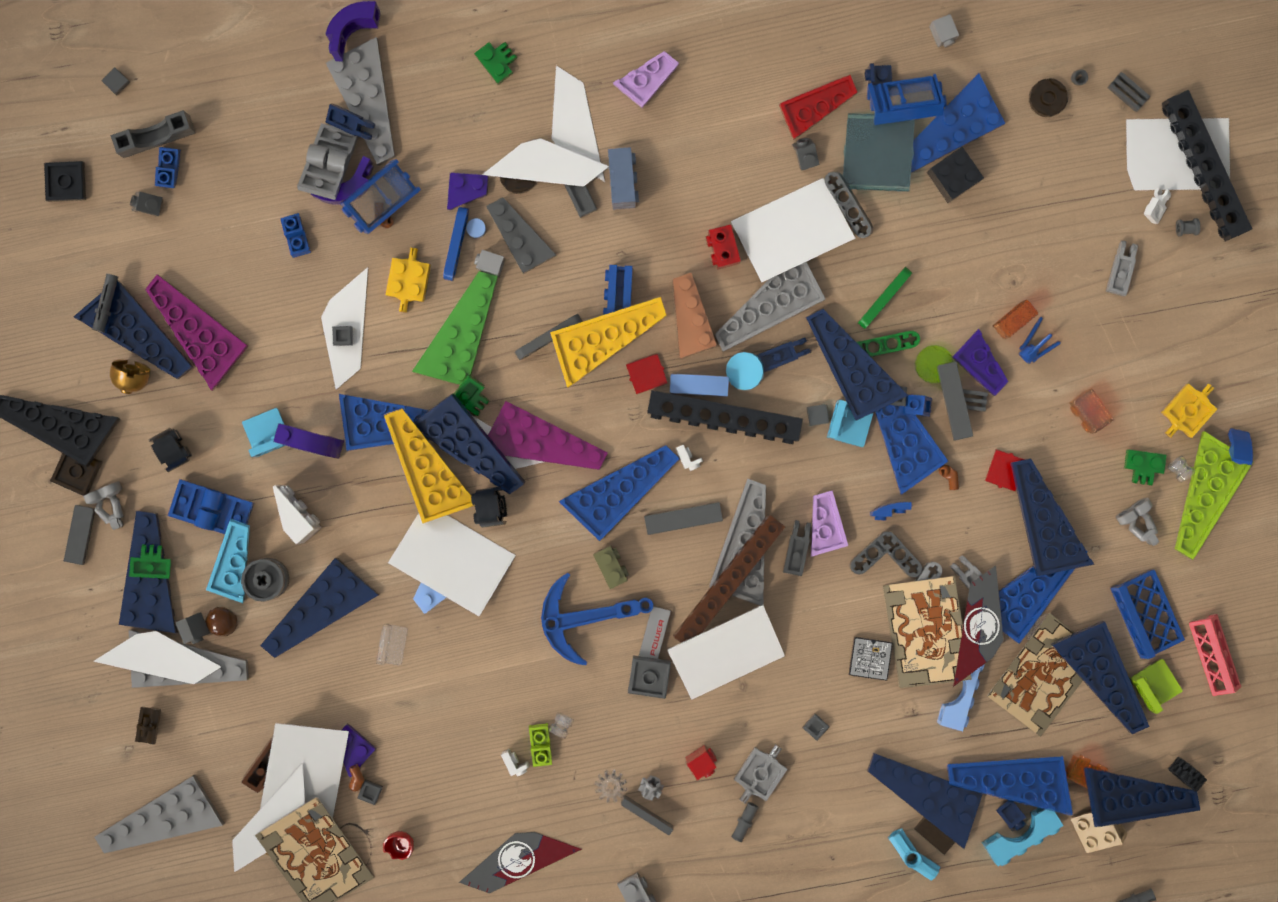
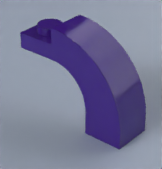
M362 1L350 4L341 9L332 18L327 27L326 36L330 41L329 52L335 61L343 62L346 42L352 33L363 28L378 29L381 11L376 1Z
M365 156L362 157L353 177L341 184L336 200L315 194L311 195L322 202L341 205V202L368 181L366 177L370 176L373 171V162ZM366 189L362 194H360V195H359L356 199H354L353 201L357 200V199L360 198L362 195H364V194L367 192L368 189Z
M278 423L273 442L339 459L344 440Z

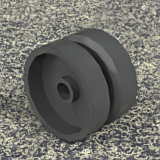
M264 558L252 561L246 566L242 573L241 584L248 597L255 601L265 602L281 596L289 585L290 577L288 569L282 562L273 558Z

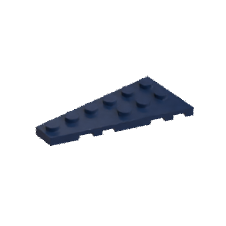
M117 280L109 311L111 316H108L105 333H100L174 378L180 379L193 366L124 285ZM101 293L73 317L93 328L96 316L95 309H98Z
M824 309L806 317L855 421L909 396Z
M454 393L413 421L428 441L430 439L439 445L440 449L464 465L466 463L474 469L473 471L478 474L481 473L490 479L491 483L501 487L509 495L525 484V480Z
M1032 459L1012 462L1011 468L1036 576L1094 565V562L1086 553L1085 547L1074 533L1075 531L1061 507L1053 498L1052 492L1044 483L1043 477Z
M334 558L260 646L276 658L380 594L339 559Z
M1100 621L1051 644L1129 733L1135 734L1150 727L1105 621Z
M873 753L867 772L956 842L961 848L965 849L983 794L951 786L949 781Z

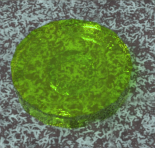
M938 345L928 346L922 349L916 356L915 370L918 376L925 382L940 383L937 366L951 363L953 359L950 352L944 347Z

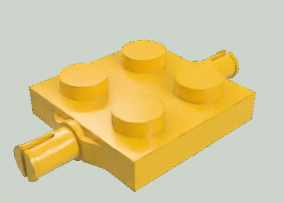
M410 247L409 258H392L386 296L401 300L399 312L407 313L408 302H424L431 265L416 260L417 248Z
M1186 384L1161 413L1172 424L1165 432L1168 437L1172 438L1176 431L1180 430L1189 438H1193L1215 413L1217 408L1207 398L1214 390V387H1211L1212 385L1207 384L1200 392L1190 384Z

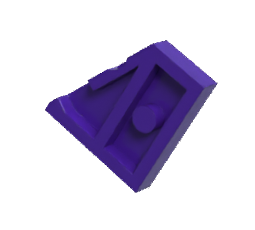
M450 173L447 210H453L460 205L468 204L475 199L487 196L489 176Z

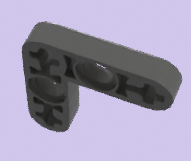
M888 531L879 534L850 562L851 571L860 575L870 569L887 553L906 575L917 577L922 572L920 562L892 532ZM884 536H891L890 542L893 545H895L896 542L898 543V545L895 546L891 550V552L889 551V549L892 547L887 543L883 544ZM872 547L878 550V555L875 558L868 556V550ZM898 549H903L905 552V557L901 560L895 557V552ZM864 554L865 558L871 562L868 564L865 561L862 564V570H855V562H862L864 558L861 556ZM908 560L910 564H916L917 567L915 569L917 572L909 573L910 567L907 564L902 566V563Z

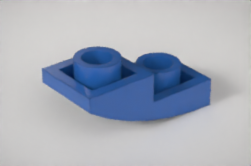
M159 147V161L155 171V186L175 188L181 149Z
M297 213L280 218L292 258L311 253L300 214Z
M1230 428L1228 432L1231 442L1229 454L1232 461L1241 465H1252L1253 448L1250 433Z
M912 502L886 504L872 510L870 516H875V520H886V517H892V509H894V513H906V510H911Z

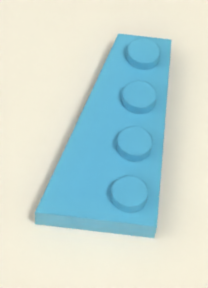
M233 519L229 521L206 588L207 591L240 603L244 602L245 592L242 588L241 578L247 566L250 525Z

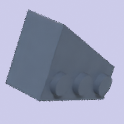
M631 147L608 149L613 210L635 208V203L639 202L638 191L634 190V184L637 183V172H633L632 166L636 164L635 153H631Z

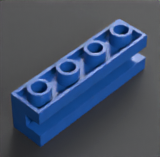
M609 265V270H605V281H609L608 289L604 290V300H608L607 308L603 309V315L631 307L633 266L625 265V267Z

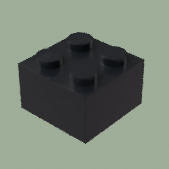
M963 146L927 171V174L947 203H950L984 179Z

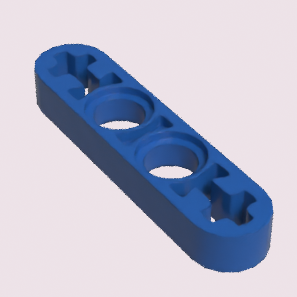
M459 207L457 210L443 273V279L453 281L455 278L469 216L468 208Z

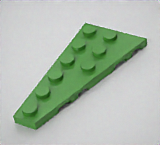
M480 271L477 273L412 372L461 385L466 377L472 374L498 276Z

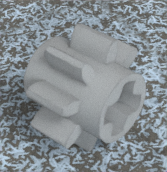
M651 775L648 779L643 777L638 791H641L642 797L651 801L654 797L659 799L664 785H661L660 779Z

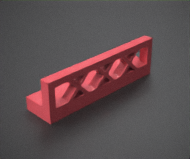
M1214 614L1206 619L1189 622L1212 695H1224L1238 691L1241 688V684L1218 615ZM1205 624L1207 630L1205 636L1198 632L1197 625ZM1205 642L1212 646L1213 651L1211 654L1204 651L1203 644ZM1211 660L1218 664L1219 670L1217 673L1209 667ZM1216 679L1224 682L1226 689L1217 690L1215 685Z

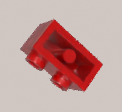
M731 224L709 230L706 242L708 247H712L713 254L710 256L713 266L716 265L717 270L740 264L741 260Z
M703 745L685 757L686 764L696 780L704 776L707 778L715 773L714 769L717 768L715 762L718 760L711 748L707 749Z

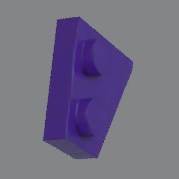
M347 723L341 730L349 731L343 763L348 776L352 777L349 768L355 764H358L360 768L376 748Z

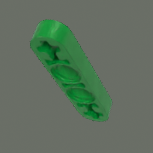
M907 267L902 269L858 321L857 324L863 329L873 321L911 276L912 272Z
M907 331L857 343L862 348L861 344H865L864 350L870 357L912 349L919 344L920 336L915 331ZM910 334L911 337H915L916 340L913 342V345L910 342L903 343L904 347H901L899 336H902V340L909 338ZM890 338L897 341L895 349H890L887 346V341ZM871 342H875L879 346L876 353H872L868 349Z

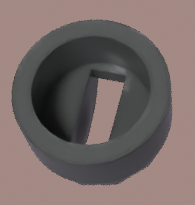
M1076 70L1071 75V81L1078 86L1084 85L1088 81V74L1085 70Z

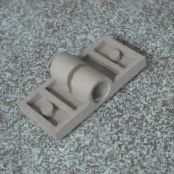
M321 123L314 143L310 144L308 148L306 164L297 185L298 190L336 200L359 136L351 135L339 128Z

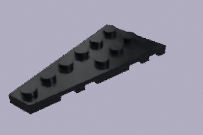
M0 395L1 419L86 467H89L120 420V418L114 416L110 417L99 413H89L78 409L47 405L41 402H31Z

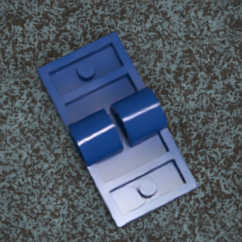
M179 479L168 516L194 524L199 528L225 534L231 519L244 524L248 523L254 502Z

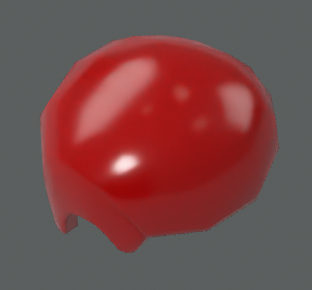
M393 832L384 841L383 851L384 853H389L391 859L404 860L409 858L414 851L413 838L407 832Z

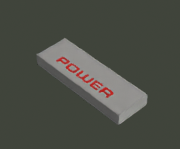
M653 606L639 656L658 659L671 610Z

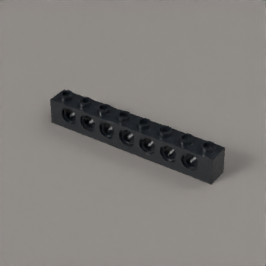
M1184 91L1161 103L1163 114L1168 117L1171 123L1170 129L1173 134H1176L1179 149L1184 152L1186 164L1192 169L1194 181L1202 191V199L1208 204L1210 216L1218 226L1219 236L1224 241H1228L1252 230V226L1190 91ZM1178 111L1184 114V119L1179 117ZM1186 128L1192 131V136L1186 133ZM1194 146L1199 147L1200 154L1195 152ZM1202 163L1208 166V171L1202 168ZM1210 180L1215 182L1216 188L1211 187ZM1219 197L1224 201L1223 206L1218 202ZM1226 215L1232 218L1231 223L1226 220Z
M651 390L647 414H651L650 418L662 420V417L670 418L669 422L680 423L683 420L688 421V425L695 427L705 424L707 429L718 430L721 427L726 428L728 433L737 434V431L745 432L744 436L756 438V434L763 435L765 440L775 441V438L783 439L782 443L792 445L794 441H799L803 418ZM665 402H670L673 405L672 412H664L662 405ZM683 406L691 407L692 414L690 416L682 415L681 408ZM701 410H709L711 417L708 420H703L700 417ZM721 413L729 415L728 423L720 422L719 415ZM740 416H745L748 419L746 427H741L738 424ZM759 420H764L767 423V428L763 431L757 428ZM778 423H782L786 427V431L783 434H779L776 431Z

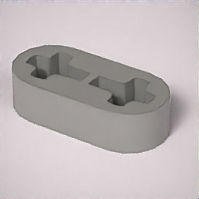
M936 562L927 563L915 581L940 578L942 574L941 565ZM936 566L935 570L937 571V574H932L930 578H928V575L930 574V570H928L929 567Z

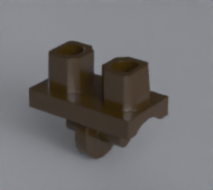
M140 707L135 742L156 744L161 709Z

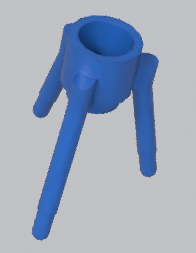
M1042 317L1038 319L1025 342L1019 347L1021 350L1018 353L1019 356L1028 364L1034 363L1038 358L1061 344L1058 341L1039 353L1038 349L1052 337V334H1049L1038 345L1030 344L1028 346L1043 320Z

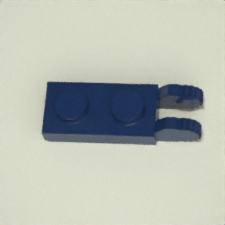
M336 104L329 105L325 122L351 135L371 140L372 134L362 131L361 126L363 125L367 128L375 127V123L363 119L364 117Z
M806 337L757 354L756 356L761 359L764 365V373L811 353L810 349H804L796 354L794 349L795 346L807 342Z

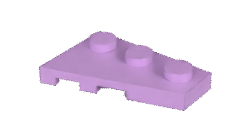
M664 51L638 69L629 72L628 75L620 80H616L613 82V85L639 107L643 108L679 66V63Z
M832 490L813 496L811 557L848 546Z

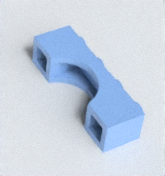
M984 665L971 674L972 680L962 681V691L954 701L941 705L937 720L938 724L962 732L964 727H967L969 722L968 711L973 707L974 690L978 689L980 682L978 676L979 672L983 671Z

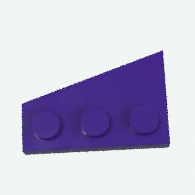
M977 329L952 358L993 396H996L1008 383V380L993 357L988 344L983 339L980 329Z

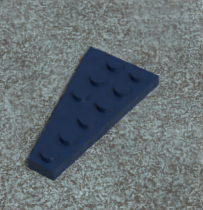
M136 511L119 625L178 633L174 621L175 614L174 608L172 609L169 579L129 577L130 558H141L142 544H146V552H149L150 545H154V553H157L158 545H162L158 514ZM162 549V559H164L165 554L164 549Z
M1084 768L1094 827L1201 810L1198 793L1194 790L1094 770L1092 768Z

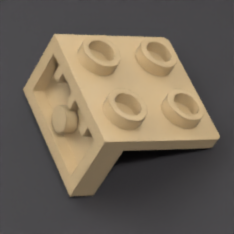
M1092 811L1071 818L1087 853L1121 845L1127 836L1122 823L1094 827Z

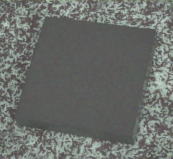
M633 655L628 693L666 699L671 661Z

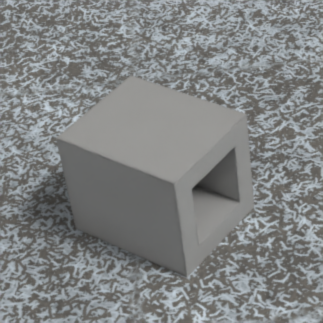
M951 14L932 21L929 26L937 47L943 45L945 48L955 43L959 36Z
M482 250L481 254H477L474 264L477 265L476 269L478 271L500 277L505 258Z

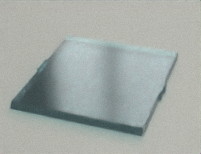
M848 113L846 143L843 150V177L850 189L910 191L911 167L914 156L915 119L874 125V114Z

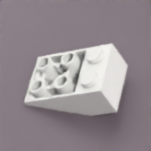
M284 485L273 486L283 530L295 544L305 543L322 528L319 525V519L314 514L310 515L306 511L307 506L303 501H298L293 496L295 493L288 485L286 487Z

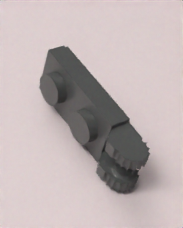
M795 520L792 535H790L783 573L802 576L810 541L811 523H806L804 537H799L797 533L800 524L798 520Z

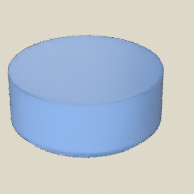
M474 218L467 223L466 230L472 238H481L486 232V226L482 220Z

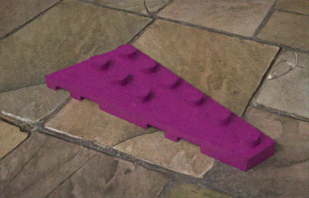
M156 275L145 290L157 309L164 316L165 321L175 333L174 335L189 358L192 359L198 368L199 373L207 382L210 390L213 391L244 353L248 345L165 279Z
M505 401L488 434L504 456L600 470L608 454L606 451Z

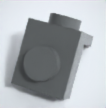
M801 138L792 144L793 149L796 151L801 171L820 165L815 143L810 138Z
M136 192L131 197L130 206H132L133 212L159 216L163 197Z

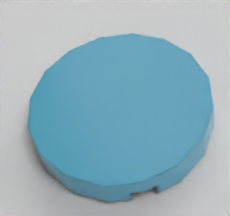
M737 353L727 363L726 375L729 377L731 385L740 390L753 389L761 383L764 377V365L761 359L753 353Z

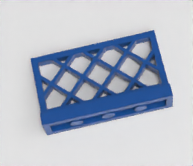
M1150 570L1110 588L1140 658L1151 659L1156 656L1155 654L1185 640L1155 570ZM1149 576L1153 580L1152 588L1144 586L1145 579ZM1132 584L1138 586L1135 596L1130 595L1127 588ZM1142 588L1150 591L1147 601L1139 598ZM1154 593L1160 596L1159 606L1151 603ZM1138 601L1146 604L1143 614L1137 612L1136 606ZM1150 606L1158 609L1155 619L1147 616ZM1162 611L1166 612L1169 617L1166 624L1159 621ZM1145 619L1153 621L1151 631L1145 630ZM1157 624L1165 626L1162 636L1154 634ZM1169 629L1174 630L1177 636L1172 641L1166 639ZM1153 636L1161 639L1159 647L1153 649L1151 644Z

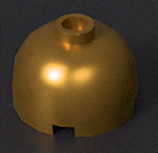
M125 359L115 360L110 367L111 382L124 394H131L132 392L142 390L150 378V368L136 361L134 362L135 365L128 364V360Z

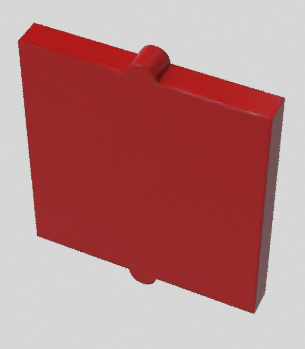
M658 354L626 364L630 375L629 381L632 382L636 394L668 384L663 371L664 367L660 363Z
M996 449L985 481L998 485V488L1003 487L1016 491L1011 463L1025 459L1014 456L1013 453L1008 454Z

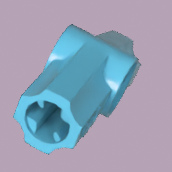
M902 828L892 832L888 839L904 863L931 881L936 878L940 866L919 853ZM909 854H916L913 861H907Z

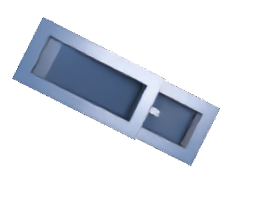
M671 374L669 393L727 397L729 377Z

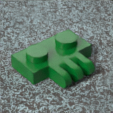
M488 42L474 53L497 85L513 74L508 65L517 59L515 54L509 58L507 57L513 52L511 48L503 51L508 47L506 42L496 49Z
M471 375L466 377L454 393L464 407L476 416L480 414V411L475 407L480 410L485 408L480 401L484 404L489 403V399L480 394L485 385Z
M1126 450L1124 469L1133 470L1132 483L1137 484L1140 476L1139 482L1144 485L1146 477H1148L1147 485L1152 486L1154 474H1164L1167 455Z
M142 544L141 558H130L129 577L170 579L171 559H162V545H158L157 553H154V545H150L149 552H146L147 546Z

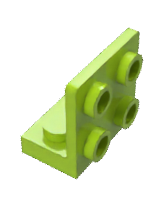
M1159 659L1129 678L1149 711L1155 714L1163 711L1161 707L1163 703L1183 691L1163 659Z

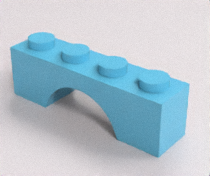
M1037 807L1030 812L1031 823L1023 835L1016 838H1007L997 832L981 843L997 866H1004L1014 856L1024 854L1030 846L1043 842V838L1058 833L1063 824L1054 811Z

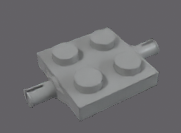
M775 744L770 754L754 747L734 777V780L745 789V792L739 799L746 804L751 795L759 796L765 801L768 800L787 771V767L780 764L776 759L782 748Z

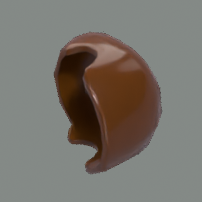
M216 607L209 611L205 623L210 633L216 636H228L237 627V617L228 608Z

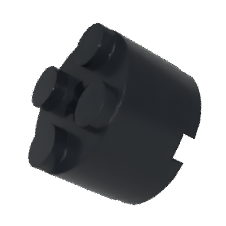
M171 428L149 439V442L154 443L151 447L160 463H166L168 466L165 468L167 472H171L189 462V458L192 457L188 447L182 446L180 441L183 438L179 431Z
M501 487L478 489L474 494H471V501L475 505L476 513L473 515L475 524H479L482 528L506 524L507 521H503V518L507 517V505L505 495H500L499 491H503Z

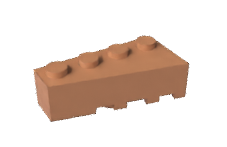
M688 273L674 278L672 282L679 358L683 359L715 348L717 345L692 274Z

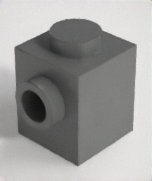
M201 612L175 622L184 644L190 641L192 644L204 640L203 636L210 634Z

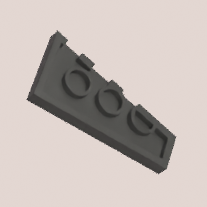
M503 197L486 206L523 274L556 257V254Z

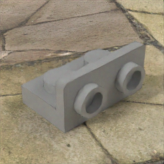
M639 873L617 883L626 902H656L653 894L649 895L646 889L648 884L645 878L640 877Z

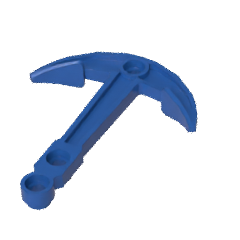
M566 573L550 588L543 602L541 620L544 634L555 651L570 662L587 665V661L575 651L570 643L567 644L563 630L612 618L620 619L635 616L640 612L649 613L653 609V602L650 598L644 597L639 601L634 599L619 602L613 606L561 614L559 613V600H561L564 586L570 577V574ZM645 601L649 603V607L646 609L642 607V603ZM625 605L630 606L631 610L629 612L623 610ZM550 620L555 621L554 627L548 625Z

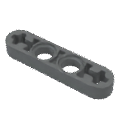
M837 171L828 173L825 177V184L853 231L860 238L870 236L873 232V225L843 175ZM831 176H833V177H836V176H837V177H838V180L836 181V183L838 184V186L843 185L844 188L838 189V190L835 192L834 189H836V188H838V187L836 186L835 183H833V184L830 183V181L832 180V177H831ZM842 191H846L849 195V199L846 202L841 201L839 198V194ZM852 207L857 208L859 211L857 218H852L849 214ZM862 217L864 220L860 222L863 226H868V229L866 230L867 234L865 232H860V229L862 228L860 223H854L855 221L860 220Z
M576 314L522 346L514 353L520 361L553 342L550 332L583 321L579 314Z

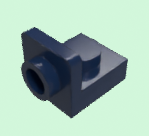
M870 63L868 68L865 69V81H868V84L873 83V85L892 82L891 65L874 66V63Z
M1008 800L996 810L1011 831L1015 829L1019 831L1026 825L1025 821H1027V818L1014 801Z

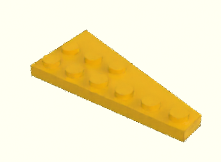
M655 298L550 332L567 388L571 387L664 319L667 314L662 298Z
M403 408L384 414L422 523L474 506L469 492Z

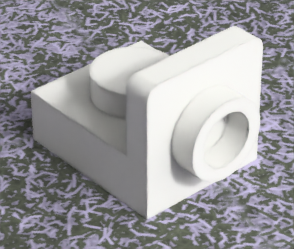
M684 445L676 448L684 469L689 468L691 471L701 467L699 463L703 462L702 458L693 462L690 461L692 454L688 447L685 448Z
M510 749L502 752L501 756L511 776L515 774L520 776L527 772V768L530 765L528 761L517 765L519 760L515 752L511 753Z

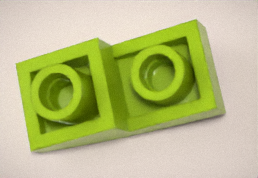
M548 723L529 725L533 767L552 765Z

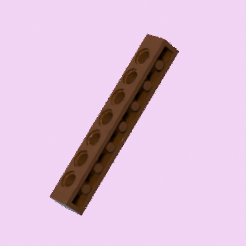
M770 514L766 516L673 634L676 640L683 643L702 634L784 530L785 526Z

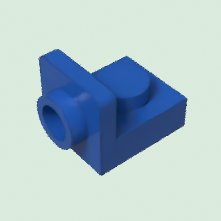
M921 395L907 396L905 413L930 417L932 398Z

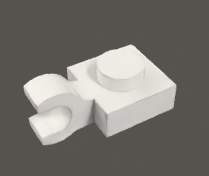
M1157 188L1154 192L1155 197H1152L1150 203L1146 206L1144 215L1151 223L1158 224L1167 208L1165 203L1171 197V193L1167 189L1161 195L1163 191Z

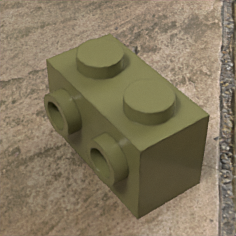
M610 545L593 554L610 589L628 581L627 576H629L625 565H620L618 559L621 557L616 548L612 549Z

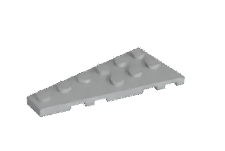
M376 37L344 53L343 62L332 59L326 62V65L349 110L364 117L363 119L375 123L374 128H367L362 125L361 130L372 134V139H365L379 166L395 158V151L390 128L379 44Z
M807 262L770 278L720 328L714 336L723 352L825 300Z
M747 479L709 587L713 585L765 519L766 485ZM764 555L732 596L760 606L763 605Z
M129 630V638L140 634V632L135 630ZM177 642L221 666V668L195 684L244 681L249 679L248 660ZM131 670L132 688L190 684Z
M194 775L94 838L103 853H109L223 826L224 822Z

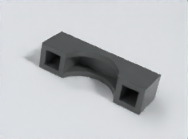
M182 110L165 116L162 122L154 126L136 130L127 129L110 136L116 153L123 158H127L196 134L190 115Z

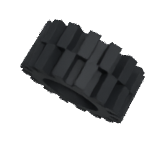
M1177 757L1168 768L1173 775L1196 792L1207 781L1199 771L1180 757Z

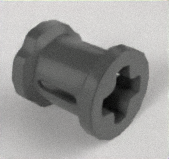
M1194 218L1192 221H1176V234L1178 237L1183 236V234L1199 235L1200 221L1198 218Z

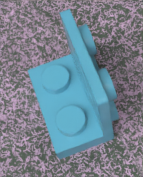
M837 400L827 438L864 447L873 413L855 421L847 401Z
M278 408L242 422L252 449L248 450L251 457H259L286 446L273 442L278 423L284 424Z

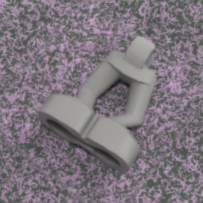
M119 481L83 496L86 504L97 503L95 512L105 524L110 523L113 530L123 526L120 518L124 517L120 501L116 497L122 489ZM105 498H109L112 503V515H109L102 509Z
M1144 498L1134 503L1129 509L1120 512L1116 519L1120 525L1130 524L1128 530L1140 541H1146L1149 545L1155 546L1159 543L1155 535L1158 533V530L1151 515L1148 514L1153 504L1149 498ZM1139 516H1142L1145 520L1147 527L1145 532L1135 526Z

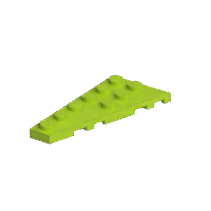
M1205 431L1201 433L1175 545V550L1194 560L1251 467L1248 464L1241 465L1232 461L1229 454L1230 447Z

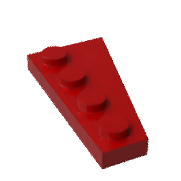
M848 75L780 103L779 107L793 140L856 95L857 90L851 75Z

